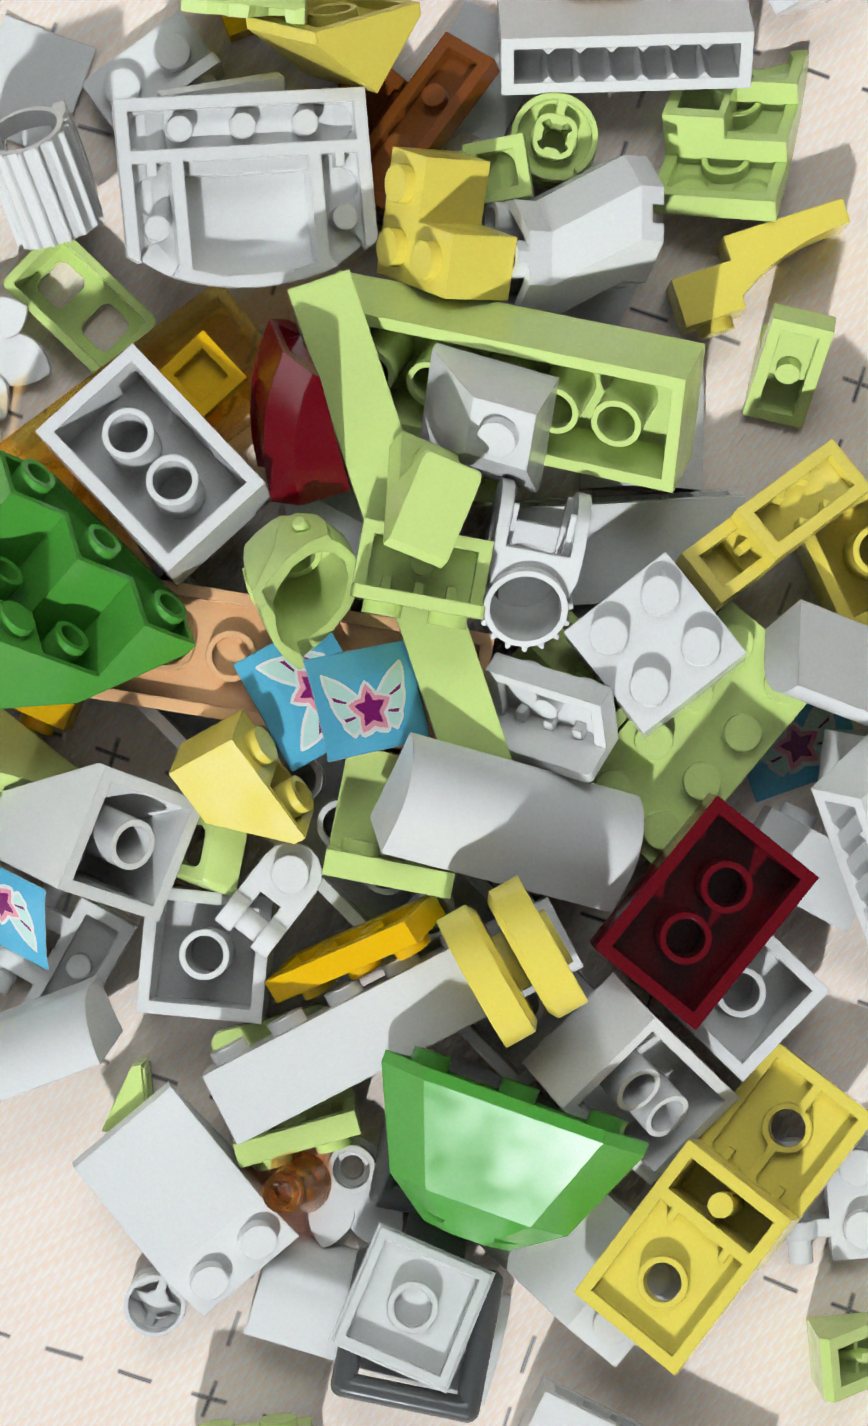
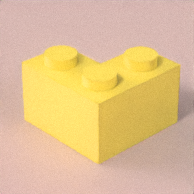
M393 147L391 165L385 176L386 203L382 231L378 236L376 244L378 257L376 273L444 299L508 301L517 237L482 225L491 161L452 150Z

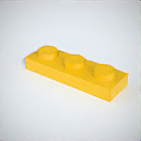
M425 895L294 953L264 983L277 1003L300 993L305 1000H310L331 988L340 976L347 974L351 981H354L375 970L383 963V958L394 954L400 961L418 953L431 942L427 933L437 924L436 921L444 917L446 913L435 896Z

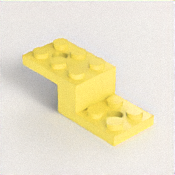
M781 1043L737 1088L735 1093L740 1098L700 1139H688L574 1291L578 1297L674 1376L680 1372L754 1272L766 1266L868 1131V1109ZM786 1109L799 1113L806 1125L803 1139L797 1145L791 1147L779 1144L771 1133L773 1118L777 1113ZM657 1263L670 1264L680 1274L681 1289L672 1300L658 1299L648 1288V1273Z

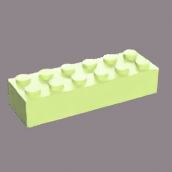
M351 272L403 431L420 438L431 353L434 345L439 343L559 377L545 466L660 491L674 492L692 457L705 353L704 343L491 300L444 299L402 282Z

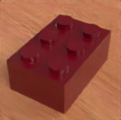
M708 793L589 942L601 955L694 1030H697L819 877L718 795Z

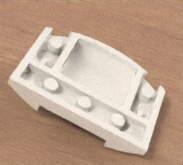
M365 87L112 99L111 105L126 258L139 265L143 262L164 275L187 283L222 288H259L296 282L322 274L337 267V264H340L361 246L366 250L377 242L378 232Z

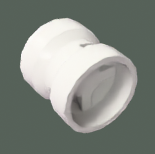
M148 1264L138 1271L125 1295L123 1309L126 1320L133 1330L144 1336L160 1337L168 1335L179 1326L185 1316L189 1303L161 1276L152 1264Z

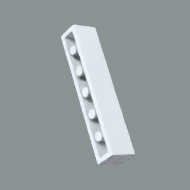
M527 891L537 911L545 909L574 962L568 965L572 973L584 967L549 898L545 895L533 898L531 892ZM496 919L485 924L492 936L502 931ZM442 934L438 938L443 946L419 957L418 953L400 961L395 957L381 966L385 976L363 987L359 979L350 980L324 995L329 1005L307 1016L301 1007L296 1008L267 1024L271 1035L251 1045H248L243 1036L210 1054L214 1064L206 1068L202 1078L237 1145L381 1072V1061L386 1049L412 1056L415 1046L427 1048L487 1017ZM533 986L523 991L525 996L536 992Z

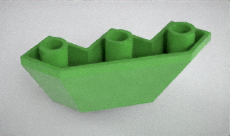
M0 450V709L79 703L188 654L196 644L186 617V608L181 600L43 464L33 459L23 460Z
M415 1046L411 1057L387 1049L383 1055L381 1064L390 1173L422 1219L450 1234L484 1246L506 1251L566 1237L646 1154L649 1143L624 1133L628 1121L593 1108H590L587 1119L560 1112L536 1102L540 1091L537 1088L506 1077L502 1078L499 1088L473 1081L449 1070L452 1058L423 1047Z

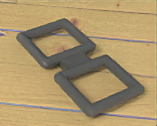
M384 1116L369 1190L371 1203L376 1207L408 1213L405 1234L465 1259L468 1240L450 1234L424 1221L400 1186L396 1185V1181L389 1169L386 1116ZM369 1244L362 1246L356 1254L350 1288ZM488 1269L496 1274L466 1345L457 1394L448 1392L446 1394L439 1390L358 1374L361 1356L340 1347L337 1348L330 1383L333 1393L339 1397L464 1423L473 1422L479 1415L504 1285L502 1275L495 1270Z

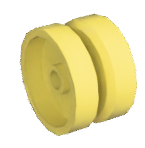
M518 875L488 891L487 904L502 930L498 934L492 936L477 910L467 905L461 906L436 921L461 972L506 1048L536 1032L537 1017L523 993L529 987H534L548 1013L558 1018L589 1002L568 966L574 961L545 909L537 911Z

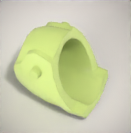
M295 513L291 516H279L271 520L250 538L244 547V568H242L250 598L272 642L283 657L300 670L304 668L302 661L305 660L304 655L324 640L351 608L355 597L350 596L356 559L349 541L333 525L325 522L323 518L316 514Z

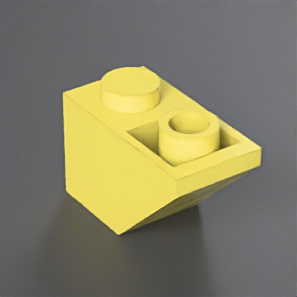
M243 709L180 744L168 774L205 823L292 844L306 839L315 808L312 794L306 783L296 775L291 776L280 761L276 745L270 734L261 726L255 727Z

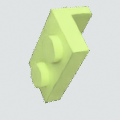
M363 519L350 590L351 597L364 599L361 612L401 619L403 606L429 611L428 624L466 630L468 618L483 620L486 607L483 606L494 541L459 535L448 562L442 568H439L383 545L385 521Z

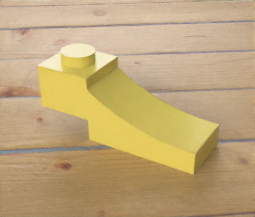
M843 198L779 218L776 222L769 221L723 236L717 246L721 264L674 278L666 288L680 335L683 336L697 331L699 340H705L735 329L733 319L739 318L746 309L743 296L758 280L779 263L800 250L840 234L850 223V219Z
M832 438L736 509L730 518L681 553L675 564L716 613L756 583L764 574L809 538L862 499L868 493V482Z

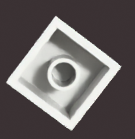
M666 551L564 631L568 643L602 685L613 688L614 701L644 738H647L744 662L747 654Z
M173 884L159 922L144 917L135 1012L262 1024L268 1017L270 991L264 982L272 975L274 948L264 959L250 948L254 942L235 927L229 932L215 921V918L232 896L202 887ZM260 893L250 905L253 910L269 922L278 912V905L263 893Z

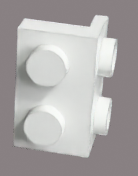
M496 653L485 669L488 689L511 758L581 782H592L619 739L613 688L602 685L591 678H579L543 667L532 660H520Z

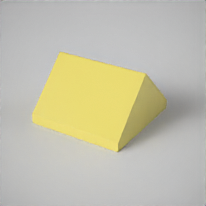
M308 0V17L305 24L286 23L285 16L246 19L248 30L306 75L351 87H365L367 91L378 93L421 16L420 2L412 0Z

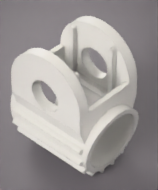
M65 100L53 103L52 107L36 106L24 108L0 119V203L17 246L23 245L24 250L36 249L38 251L51 246L55 248L58 244L73 242V239L86 235L89 231L96 228L100 224L101 218L104 217L93 173L75 121ZM51 126L52 132L40 142L26 148L8 151L6 140L8 137L30 128Z
M501 477L495 492L486 530V540L494 541L483 602V606L486 607L481 625L489 627L491 639L498 637L504 641L506 649L510 648L511 645L520 646L523 652H526L528 647L536 645L543 649L545 642L552 638L558 640L562 627L569 625L568 610L573 609L571 592L578 583L591 520L592 498L590 494L576 492L573 498L567 497L561 527L519 519L517 516L520 503L515 502L518 487L514 479ZM513 544H531L541 548L544 551L514 546ZM518 577L538 578L552 586L549 593L542 600L524 607L506 604L494 594L501 585Z

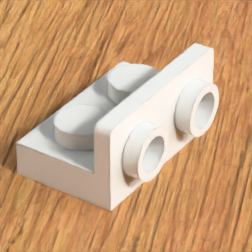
M179 10L80 84L114 130L112 99L157 97L156 91L219 81L225 77V73L219 58L214 52L209 51Z

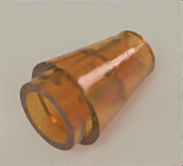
M302 1151L292 1154L293 1160L281 1167L275 1168L264 1184L262 1191L263 1200L267 1207L274 1212L311 1213L322 1207L330 1195L331 1176L324 1162L314 1154Z

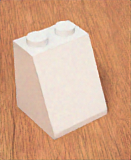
M96 763L2 792L0 797V860L59 890L159 922L200 815L183 793L110 766Z

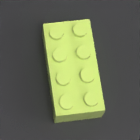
M732 601L715 614L747 652L745 661L647 738H644L630 719L627 718L618 728V741L591 782L640 796L644 810V835L640 854L651 864L708 793L718 795L724 801L729 798L807 704L776 692L769 686L764 671L765 629Z

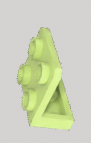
M318 1002L301 1008L307 1016L327 1005ZM292 1010L268 1016L262 1024L243 1023L217 1031L211 1042L213 1052L243 1036L248 1045H251L271 1035L267 1024ZM353 1086L239 1145L233 1140V1148L239 1169L255 1164L258 1171L271 1170L293 1160L292 1154L315 1147L318 1154H326L351 1145L353 1143L352 1137L360 1135L362 1128V1115Z

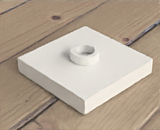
M378 1222L328 1342L447 1394L496 1273Z

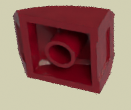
M269 318L259 345L252 376L250 420L257 466L265 468L271 501L301 506L350 491L322 382L301 334L294 322L288 319Z

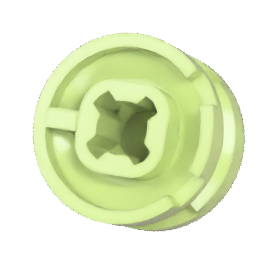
M558 92L541 94L532 98L519 110L512 125L511 135L525 134L532 184L534 186L549 190L590 168L598 145V127L592 112L579 99Z

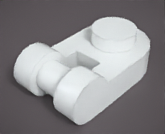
M284 842L274 846L263 856L215 918V921L229 932L235 927L254 942L250 948L266 959L316 894L323 876V867L319 856L312 848L300 842L296 844ZM260 892L281 907L270 922L250 907Z

